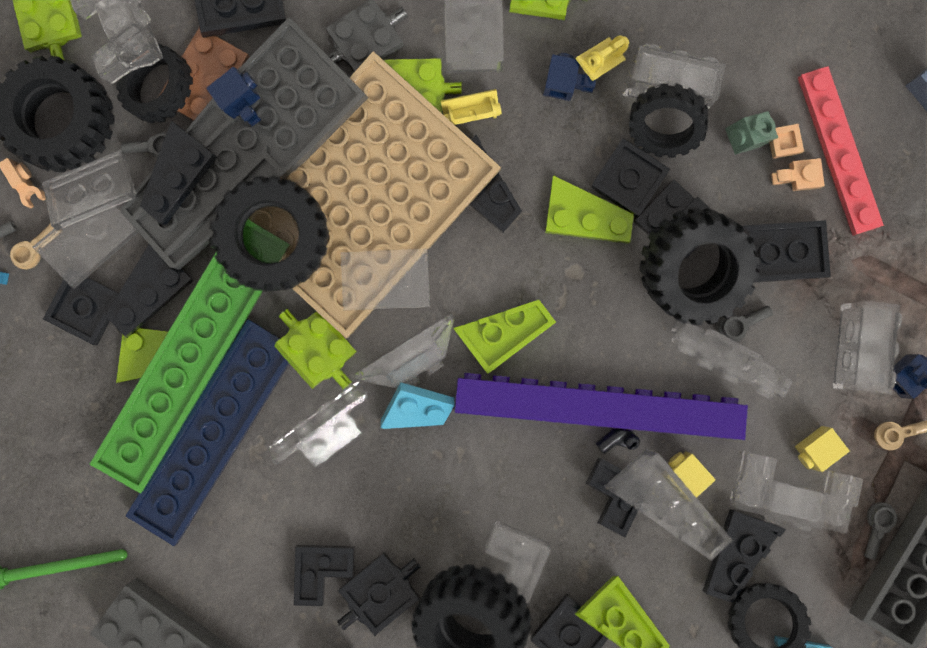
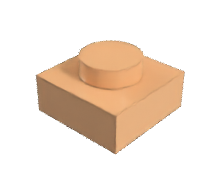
M799 124L776 128L779 138L769 142L773 159L804 152Z

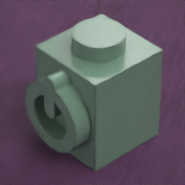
M768 111L744 117L725 128L735 155L760 148L779 138L775 122L770 117Z

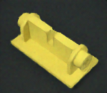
M621 35L613 40L607 38L575 59L590 79L594 81L626 60L622 54L628 49L629 40Z
M496 89L441 101L443 115L454 125L489 117L495 119L502 114Z

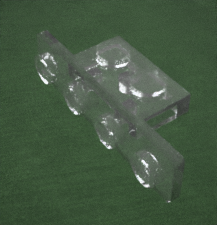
M358 381L354 385L347 386L334 400L324 403L315 414L308 419L301 420L285 436L278 437L268 449L271 461L277 465L297 449H300L313 465L317 467L360 435L362 432L359 426L347 412L368 397L363 384Z

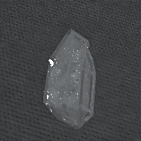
M452 313L355 373L354 377L356 380L395 389L398 388L400 382L412 386L420 381L417 376L427 371L430 375L444 366L441 361L447 357L455 317Z

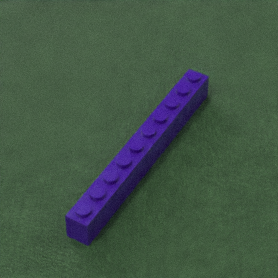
M464 373V378H458L455 413L745 440L748 405L738 404L739 398L721 397V402H712L709 395L692 394L691 400L681 399V393L664 391V397L652 396L653 390L635 389V394L624 393L623 387L607 386V391L605 392L595 391L596 385L578 383V389L567 388V382L550 381L549 386L538 385L537 379L521 378V384L509 383L510 377L494 375L492 381L481 380V374Z

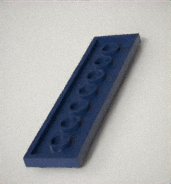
M249 319L246 321L150 481L126 514L127 518L172 546H176L290 364L274 346L281 338Z

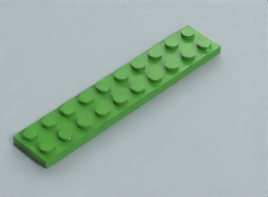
M249 219L247 220L243 231V240L248 252L262 262L274 263L281 261L291 244ZM214 256L89 464L140 494L150 481L263 292L239 284V281L230 278L224 272L225 268L217 263Z

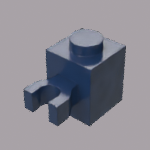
M567 53L552 54L543 96L571 101L574 89L593 93L596 80L592 81L587 74H578L579 63L574 59V56Z
M233 66L206 88L220 109L233 119L240 115L251 126H254L261 120L251 106L261 98L254 89L258 85L247 71L241 73Z
M906 354L882 378L900 398L915 399L924 389H927V357L920 354Z

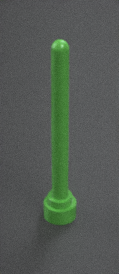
M120 549L11 570L0 566V589H3L11 581L123 561L127 558L128 554L126 550Z

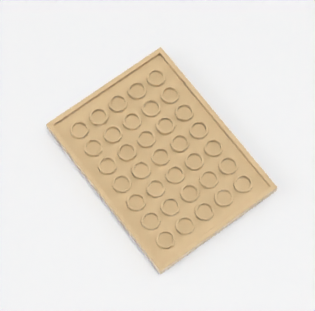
M374 51L350 77L368 96V99L308 160L285 179L297 183L316 199L323 213H325L327 229L329 230L328 250L326 256L321 261V266L310 275L308 280L296 285L292 289L345 338L350 337L501 170V167ZM273 206L263 207L256 210L248 218L250 221L291 244L282 260L294 251L298 243L299 231L296 221L286 210Z

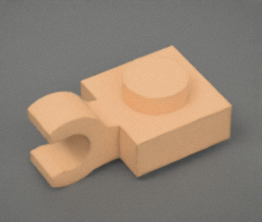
M9 158L0 162V169L11 187L18 191L24 206L34 207L30 198L35 193L39 199L43 201L47 199L45 192L35 187L31 182L32 174L22 162L18 163Z
M821 158L793 161L789 163L790 169L777 170L776 173L771 174L772 185L792 183L793 191L818 189L825 186Z

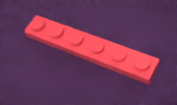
M829 67L802 74L798 77L852 236L884 226Z

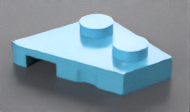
M400 382L381 418L380 428L391 429L444 425L455 406L454 397Z

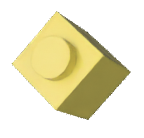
M824 426L818 428L795 446L800 453L798 455L800 462L807 469L819 472L825 471L850 452L833 428Z
M686 451L683 454L679 452L668 461L670 466L665 470L687 496L696 499L716 480L692 453Z

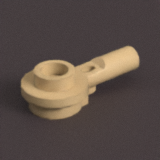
M52 222L31 242L23 241L16 244L10 252L14 265L25 270L37 266L41 257L40 249L61 231L59 226Z
M927 420L903 427L894 422H884L875 430V441L883 449L895 450L903 444L906 437L926 433Z

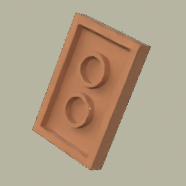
M199 27L182 56L187 61L186 64L191 67L192 72L190 76L193 77V85H190L191 94L189 98L186 97L184 101L186 103L182 109L179 108L177 112L194 121L213 98L206 88L233 66L239 69L250 56L217 36L203 38Z

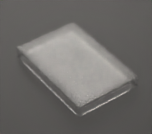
M122 150L42 182L51 226L56 231L136 198L126 155Z
M97 191L37 242L33 248L75 289L139 232L100 191Z
M428 249L341 252L343 310L431 307Z

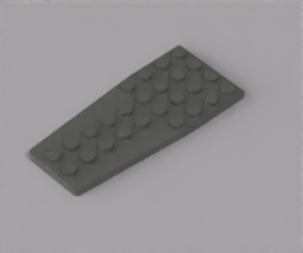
M290 17L238 69L241 73L247 71L258 85L254 89L261 98L251 106L261 120L254 126H251L240 115L233 119L224 113L212 98L186 129V132L214 153L217 159L167 225L159 223L140 207L153 170L121 208V212L171 268L181 269L210 244L209 239L213 238V230H209L210 220H215L216 213L213 211L216 204H222L225 199L223 195L228 190L233 191L237 188V183L243 180L251 181L255 176L271 177L273 175L286 179L308 160L368 99V96Z

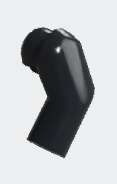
M614 428L595 444L605 455L615 445L635 450L640 445V439L637 433L632 430Z

